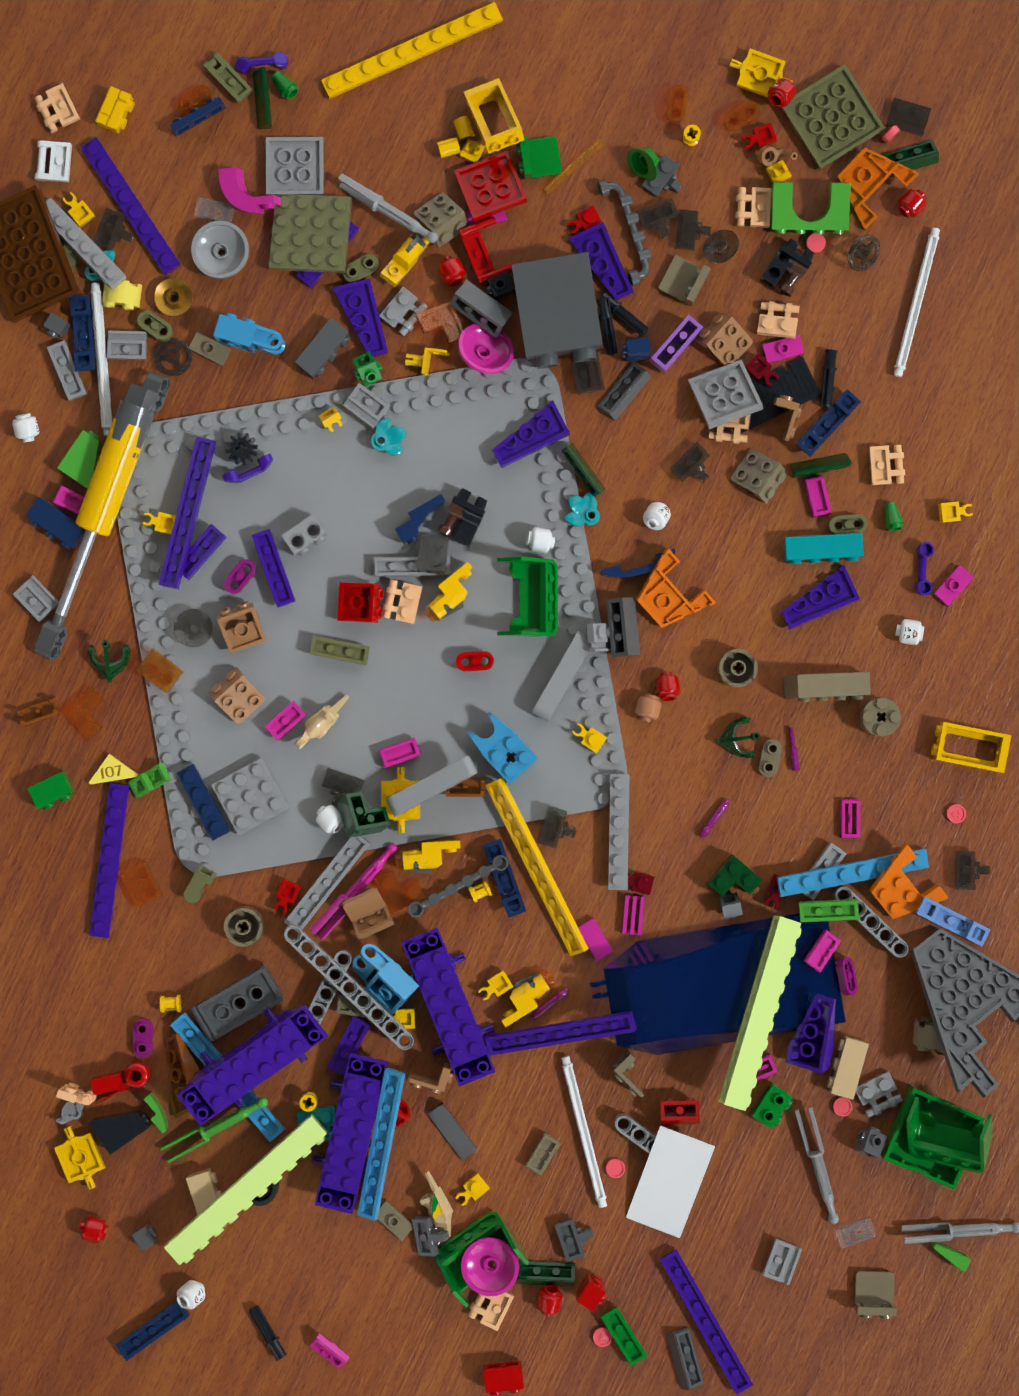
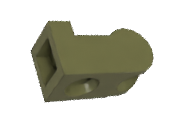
M200 864L184 892L185 900L189 903L198 902L203 895L204 885H211L217 873Z

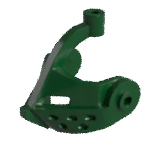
M103 640L101 645L104 648L105 664L97 661L94 645H90L88 654L96 669L102 673L108 680V683H112V679L127 667L131 649L129 644L123 646L122 658L117 662L109 664L108 649L110 644L107 640Z
M740 717V719H736L728 724L721 737L716 740V743H720L728 752L735 756L752 758L756 756V753L754 751L742 752L736 741L746 739L758 740L760 735L759 733H751L748 736L735 737L738 725L750 723L751 717Z

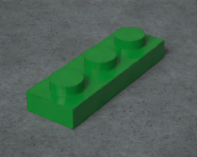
M617 1305L600 1315L631 1367L648 1357Z

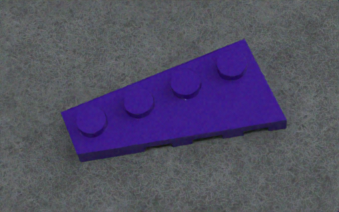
M603 222L568 238L579 253H589L592 270L617 301L634 293Z
M370 278L333 287L366 352L370 351L372 357L388 354Z
M552 400L544 409L537 412L532 419L520 426V429L508 436L492 451L500 467L503 468L569 436L570 432Z
M843 565L820 584L812 588L807 594L783 610L781 614L788 629L791 630L857 602L860 598L845 565Z

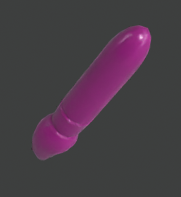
M725 799L719 805L706 825L703 826L700 838L706 837L710 833L711 828L727 809L729 799Z
M568 988L559 990L556 995L534 1010L530 1018L535 1019L559 1000L565 998L568 994Z

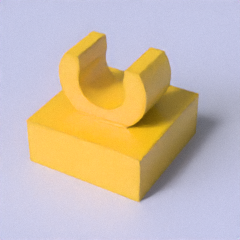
M467 138L460 153V158L476 163L480 160L485 146Z
M783 160L765 170L771 182H785L792 177Z
M335 406L318 415L325 428L328 427L331 432L334 431L332 424L335 422L342 427L340 420L342 417Z

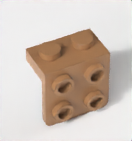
M723 312L716 315L711 324L702 330L696 339L699 345L708 348L723 366L736 362L753 343L752 339L736 320Z
M780 395V398L775 397L773 405L791 410L782 439L789 441V438L794 437L796 427H793L795 419L799 420L802 409L799 408V403L792 402V397Z
M237 667L230 670L225 675V678L213 685L211 691L208 692L214 702L237 724H241L265 702V697L246 679Z
M377 888L368 889L342 903L359 940L394 925L388 906Z
M444 1063L439 1081L414 1073L409 1074L407 1081L410 1082L412 1087L421 1088L424 1086L428 1087L430 1092L440 1094V1091H445L446 1084H451L454 1072L451 1070L449 1063Z

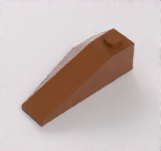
M178 1033L165 1039L167 1063L171 1065V1075H168V1080L172 1082L173 1093H170V1102L175 1118L191 1114L177 1094L200 1071Z

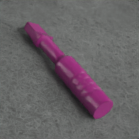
M792 727L789 728L792 771L800 770Z

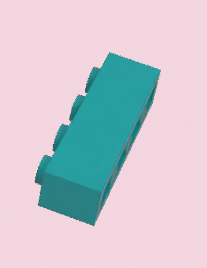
M862 533L785 537L783 539L784 561H790V565L801 564V561L809 560V564L820 563V560L828 559V563L839 562V559L847 558V562L859 561L858 558L864 556Z

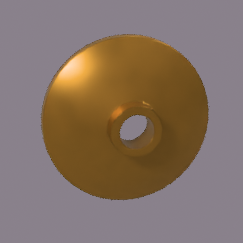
M169 278L157 286L154 300L157 308L163 314L174 317L188 311L193 301V294L186 282L178 278ZM174 295L178 296V300L176 302L171 301V298Z

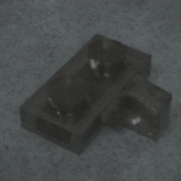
M673 198L636 211L642 230L653 227L654 231L659 230L662 240L670 235L667 228L671 225L670 221L679 218Z
M106 207L93 242L107 250H113L115 242L120 243L121 239L132 243L134 235L131 232L125 231L126 226L122 225L125 214Z
M679 210L675 249L694 251L695 240H700L701 236H711V227L702 226V222L698 221L699 211Z
M696 442L669 470L682 483L689 476L693 479L697 476L704 483L709 478V475L703 470L706 467L703 463L710 457V454Z
M328 768L322 786L332 789L330 794L334 795L331 805L338 807L337 801L345 794L361 792L365 780Z
M548 806L537 843L556 848L559 838H563L564 835L575 837L576 827L568 825V821H565L567 816L566 810Z
M955 851V889L976 890L975 879H980V874H990V867L980 866V862L975 861V851Z

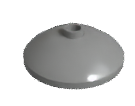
M213 221L201 227L195 234L191 245V253L194 263L202 273L212 278L224 279L234 276L245 266L249 256V244L245 234L236 225L227 221ZM225 250V254L220 256L219 251Z

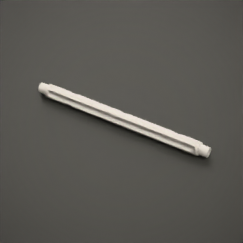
M931 228V232L928 235L913 301L896 365L894 366V376L902 377L903 371L906 369L905 366L933 256L939 240L940 229Z
M92 283L90 294L101 407V427L104 436H107L112 425V410L102 291H100L99 283Z
M569 1056L561 1058L562 1068L580 1132L595 1193V1200L598 1202L599 1208L607 1206V1197L600 1178L573 1070V1063H571Z

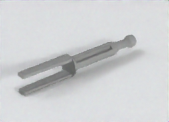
M343 173L338 177V180L342 182L339 188L370 207L373 212L379 211L408 230L426 237L430 243H435L438 240V235L435 232L428 231L418 221L384 201L382 195L376 194Z
M810 1106L808 1109L819 1150L810 1151L799 1109H796L795 1113L806 1154L812 1160L822 1200L827 1206L828 1220L831 1224H836L839 1221V1216L835 1212L833 1204L834 1196L822 1156L825 1151L813 1107Z
M948 1222L902 1225L901 1232L946 1230V1234L904 1238V1244L951 1241L953 1237L997 1235L1001 1232L1010 1231L1019 1233V1222H1013L1012 1224L984 1223L953 1226Z

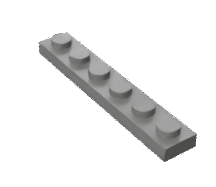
M51 198L46 201L58 235L111 290L127 279L126 275Z
M610 774L608 890H628L630 774Z
M362 836L349 838L288 915L284 923L287 925L297 924L303 929L370 845V842Z

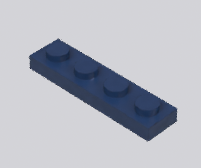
M195 764L177 772L212 841L230 832Z
M175 1301L119 1341L115 1346L124 1359L128 1361L188 1318L190 1313Z

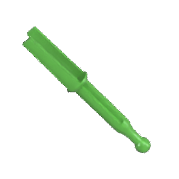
M259 1097L253 1104L240 1107L206 1127L199 1126L162 1146L160 1149L163 1151L192 1134L200 1132L204 1140L167 1160L168 1163H171L208 1143L210 1137L247 1118L253 1111L265 1108L268 1100L265 1097Z

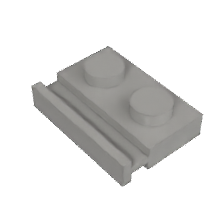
M108 330L107 359L147 360V332Z
M358 383L347 401L343 404V406L372 428L376 427L377 423L390 408L389 404L361 383Z
M34 575L13 593L39 622L44 620L59 604V601Z
M609 623L586 624L588 643L591 644L589 652L611 651Z
M775 1238L762 1275L789 1285L802 1247Z

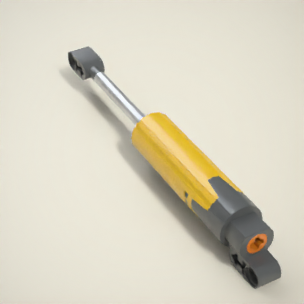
M150 372L146 376L143 387L131 383L125 401L120 400L75 522L79 527L86 529L54 618L52 621L45 622L35 645V653L37 655L55 661L61 653L67 636V628L63 624L97 534L109 536L155 415L154 412H159L162 409L171 385L168 377Z

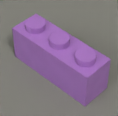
M688 315L652 356L650 363L665 374L702 331L703 326Z

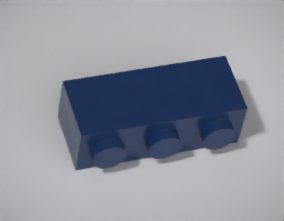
M38 497L26 514L30 518L29 523L37 528L41 526L46 529L44 533L52 539L57 537L62 540L60 544L68 550L71 547L77 550L81 544L86 529L79 527L75 523L76 521L43 498Z

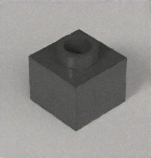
M50 313L43 325L48 329L46 333L56 339L58 336L64 339L71 327L67 321L53 313Z
M737 892L718 896L724 919L743 915Z
M148 1223L132 1234L141 1251H144L158 1240L156 1237L158 1236L157 1231L153 1226L150 1227Z

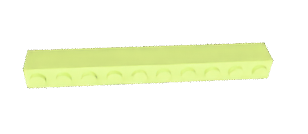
M781 916L773 917L718 1102L746 1111V1108L751 1103V1091L757 1083L756 1074L762 1066V1054L768 1046L767 1037L774 1025L772 1020L774 1014L779 1009L778 1000L785 988V977L790 972L789 963L796 951V940L801 934V923Z
M313 1114L308 1116L165 1244V1250L179 1265L183 1262L187 1264L195 1256L193 1253L198 1248L201 1251L209 1244L208 1239L213 1235L217 1237L224 1230L223 1226L227 1222L229 1224L233 1223L239 1217L237 1214L242 1209L246 1211L252 1206V1200L258 1196L260 1198L268 1191L267 1187L271 1183L275 1185L283 1177L281 1174L284 1171H291L297 1165L296 1161L300 1157L304 1159L312 1152L310 1149L315 1144L320 1145L327 1138L325 1136L327 1130Z

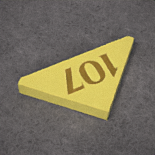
M109 754L91 778L89 784L133 778L139 774Z

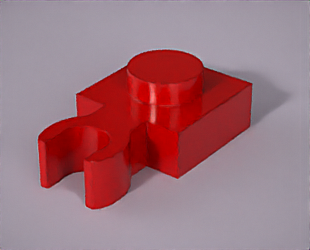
M771 123L754 128L752 130L754 135H745L741 139L742 141L745 139L750 141V144L744 147L745 149H750L756 143L758 148H762L777 142V137Z
M592 205L577 213L576 217L578 220L568 222L567 227L574 225L576 229L571 232V235H575L579 229L583 228L585 231L602 223V220Z
M284 878L276 894V897L281 899L275 905L274 911H277L278 906L282 905L284 907L282 914H285L288 910V902L294 904L301 885Z

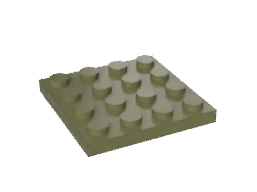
M845 64L797 93L786 107L781 108L819 170L886 129Z
M300 194L276 195L281 197V205L275 206L269 269L345 273L352 198L348 196Z

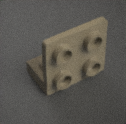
M675 255L658 289L692 306L711 268L706 265L700 268Z
M627 1049L612 1064L613 1073L621 1083L623 1081L627 1083V1089L635 1097L639 1095L642 1098L644 1096L642 1089L624 1072L625 1070L627 1072L634 1067V1061L636 1060L634 1054Z

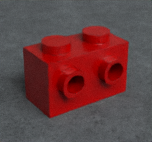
M686 1098L684 1101H676V1099L660 1101L661 1125L700 1124L699 1100Z
M587 1273L576 1291L577 1302L594 1312L598 1304L602 1305L607 1296L604 1283L602 1282L603 1279L596 1274L590 1275Z
M522 1361L483 1365L486 1393L498 1395L502 1391L517 1393L524 1389Z

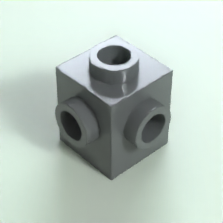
M870 1126L869 1129L861 1128L857 1135V1143L854 1150L870 1158H880L881 1152L885 1148L887 1136L881 1134V1130Z

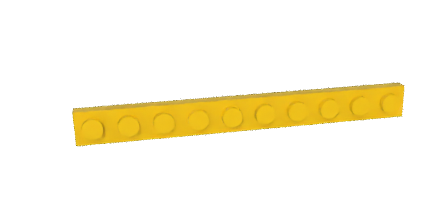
M493 2L321 80L329 99L503 22V18L496 3Z
M503 777L486 784L485 787L570 956L585 952L588 947Z

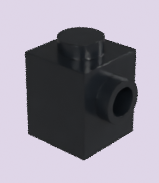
M509 271L488 279V286H485L488 295L493 296L494 300L516 292Z

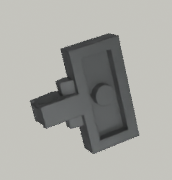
M664 154L658 162L657 178L654 181L646 179L641 187L656 198L663 189L668 191L670 188L678 194L683 185L676 180L675 172L680 165Z
M416 1216L412 1219L419 1256L434 1257L439 1254L437 1245L450 1238L448 1230H438L437 1227H433L432 1217Z
M573 1218L555 1223L554 1226L566 1261L569 1262L584 1257L585 1252L582 1245L586 1244V1239L594 1237L592 1227L583 1230L581 1226L576 1228Z

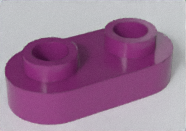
M247 559L241 560L225 579V589L231 594L240 593L255 575V564ZM245 566L250 567V571L248 573H244L243 568ZM233 581L238 582V586L236 588H232L231 586Z
M841 957L836 963L839 989L845 996L855 995L858 985L854 963L850 957Z
M146 1018L139 1019L133 1026V1051L136 1056L141 1058L149 1056L153 1051V1024ZM141 1025L146 1027L145 1032L140 1031ZM144 1045L146 1047V1050L141 1051L139 1049V1046Z

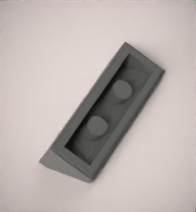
M633 362L597 407L616 421L651 376L645 369Z
M443 1102L428 1113L461 1160L477 1151L475 1144Z
M689 1327L667 1333L681 1389L692 1390L704 1384Z

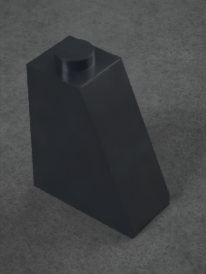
M134 1110L97 1117L88 1124L111 1155L151 1126L149 1123L151 1120L146 1112L142 1113L141 1110Z

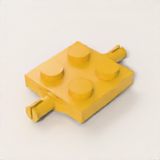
M750 48L743 62L732 58L729 66L740 70L737 87L768 97V90L777 79L784 78L782 76L786 61Z
M397 767V779L381 781V807L386 808L389 819L397 821V833H405V821L420 819V804L394 817L386 801L392 795L419 782L405 779V767Z
M71 1126L66 1127L63 1130L68 1140L54 1149L67 1181L72 1183L76 1180H85L88 1190L93 1189L96 1185L92 1175L106 1168L93 1135L89 1132L82 1136H75Z

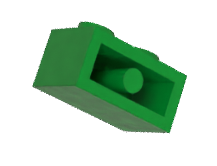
M66 772L56 774L27 788L36 808H43L44 811L54 807V802L61 800L62 803L71 799V794L75 793Z
M770 1082L750 1114L753 1118L772 1129L773 1126H778L782 1119L781 1114L784 1109L788 1110L793 1102L791 1100L792 1096L773 1082Z

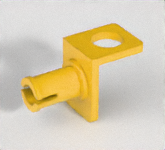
M425 348L423 356L407 353L406 358L408 360L405 359V365L422 367L421 373L427 376L429 374L431 354L449 356L450 353L443 349Z

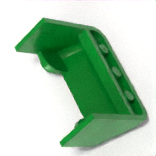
M522 556L497 558V562L510 563L509 572L514 579H519V617H514L509 624L510 631L497 632V636H554L558 630V567L556 562L552 559Z
M915 1097L906 1120L909 1153L919 1159L975 1173H982L987 1163L991 1143L992 1115H987L985 1124H976L972 1131L935 1123L934 1115L928 1110H920L919 1097Z
M495 1211L488 1212L438 1247L439 1254L435 1256L451 1292L466 1308L469 1304L463 1291L469 1286L463 1278L461 1262L465 1251L473 1242L486 1237L498 1238L509 1244L526 1265L530 1263L511 1230Z

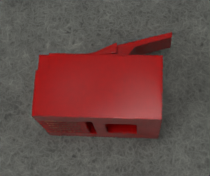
M124 1070L95 1076L91 1079L93 1095L115 1091L106 1095L104 1099L96 1102L95 1105L112 1097L117 1092L129 1089V1085L124 1078Z

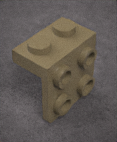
M440 193L414 211L415 218L430 232H435L438 235V240L435 242L438 248L459 234L458 230L469 226L464 211L445 193Z
M750 449L731 476V480L753 492L762 502L767 504L774 496L780 483L785 480L788 472L779 462L754 449Z
M860 1270L856 1272L854 1309L860 1317L871 1318L872 1315H878L880 1318L890 1319L891 1316H897V1308L894 1305L895 1275L892 1272Z

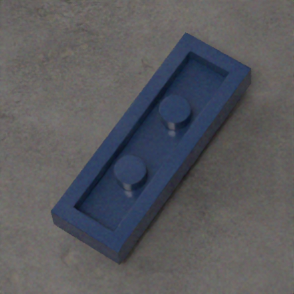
M220 97L217 99L211 98L206 102V105L201 108L196 107L189 112L190 114L184 118L178 117L170 126L177 137L223 111L226 107Z

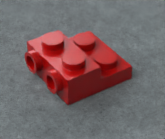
M340 582L337 621L378 623V620L382 618V609L379 608L380 600L384 596L381 585Z

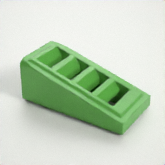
M939 1242L930 1243L939 1254L964 1273L966 1272L970 1263V1258L967 1254Z

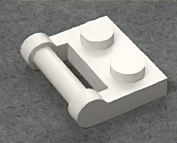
M38 141V165L34 179L37 181L69 183L72 144ZM47 149H51L49 174L45 173Z

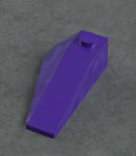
M816 994L806 1012L804 1020L789 1043L786 1063L821 1074L830 1069L834 1039L835 998Z

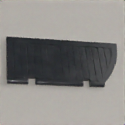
M803 356L789 362L790 369L788 370L781 366L770 371L777 373L779 376L778 381L773 377L769 378V382L772 383L771 388L765 385L763 378L759 381L756 379L752 380L763 404V409L750 415L749 430L789 411V409L773 405L775 397L780 398V395L793 398L792 402L802 405L821 395ZM741 429V434L748 430Z

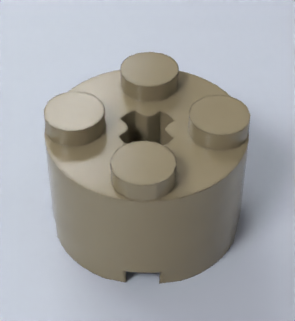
M733 649L721 656L717 664V673L720 680L725 685L733 688H740L750 684L758 671L757 661L751 653L744 649ZM736 663H738L739 667H742L738 674L736 670H733V666H736Z
M875 698L867 701L861 707L859 713L862 729L873 736L892 734L898 728L901 721L898 706L887 698ZM877 713L883 714V721L876 720L878 718Z
M247 906L239 907L232 911L224 922V932L228 940L239 947L254 944L261 938L265 929L264 918L260 912ZM244 922H246V926L249 927V929H246L245 931H243V927L240 926V924H243Z
M921 1017V1021L915 1018L912 1043L917 1046V1050L929 1051V1049H937L938 1052L943 1053L932 1017Z

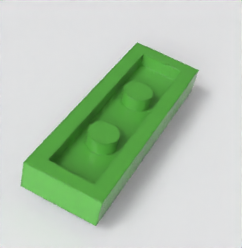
M858 899L799 902L800 922L859 920Z

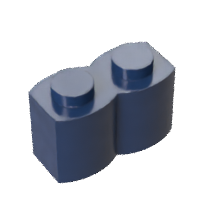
M649 337L625 340L621 347L622 359H626V362L650 359L651 347Z

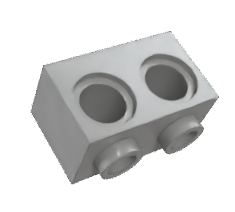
M312 514L281 536L295 556L298 554L302 556L310 550L308 547L314 543L316 545L322 543L326 539L324 536L327 533L314 514ZM312 526L318 527V534L315 536H310L308 533L309 528ZM296 537H301L303 540L302 545L299 547H294L292 543Z

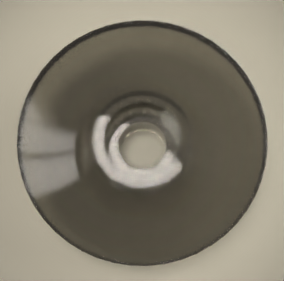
M720 230L713 233L703 246L705 259L713 264L724 263L731 259L739 248L737 235L730 230Z
M185 610L175 620V636L185 646H202L212 635V621L201 610ZM192 625H197L198 629L196 632L191 631Z

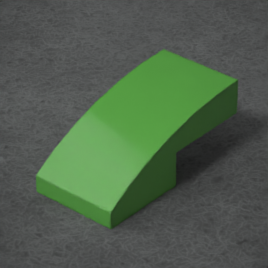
M160 763L128 783L138 799L171 780V777L164 764Z
M151 1092L143 1100L156 1113L151 1118V1121L164 1133L169 1128L167 1117L160 1101Z

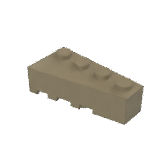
M870 672L783 676L784 698H798V702H809L810 698H816V701H828V697H834V700H846V696H852V700L864 699V695H871Z

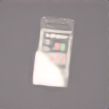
M198 197L194 217L232 223L236 207L232 204Z
M870 1216L834 1229L841 1249L877 1236Z

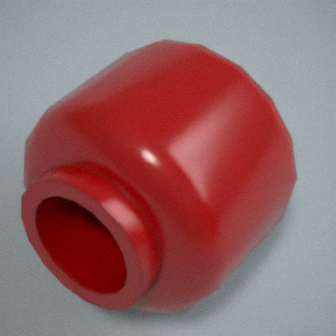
M777 79L768 90V99L775 107H786L795 97L796 88L788 79Z
M909 189L898 200V210L906 218L918 216L926 208V195L919 189L917 191Z
M447 256L441 260V264L438 266V272L445 284L456 286L463 282L466 271L459 258Z
M672 672L661 673L655 679L656 696L661 698L662 701L676 700V697L681 692L679 678L672 675Z
M142 1061L131 1063L124 1073L127 1084L135 1088L144 1086L151 1077L150 1067Z
M89 1215L85 1221L81 1220L78 1231L81 1232L82 1240L97 1244L100 1240H104L108 1225H106L104 1219Z
M547 1285L540 1289L536 1303L538 1310L545 1316L557 1314L562 1306L563 1294L558 1287L553 1285Z

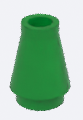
M277 71L272 76V80L283 98L290 100L298 94L297 84L280 71Z
M895 502L885 504V528L888 529V532L903 529L904 521Z

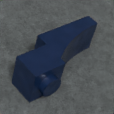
M442 494L408 512L411 520L395 529L403 544L407 542L409 545L418 540L417 536L420 535L419 529L426 518L435 509L446 503Z

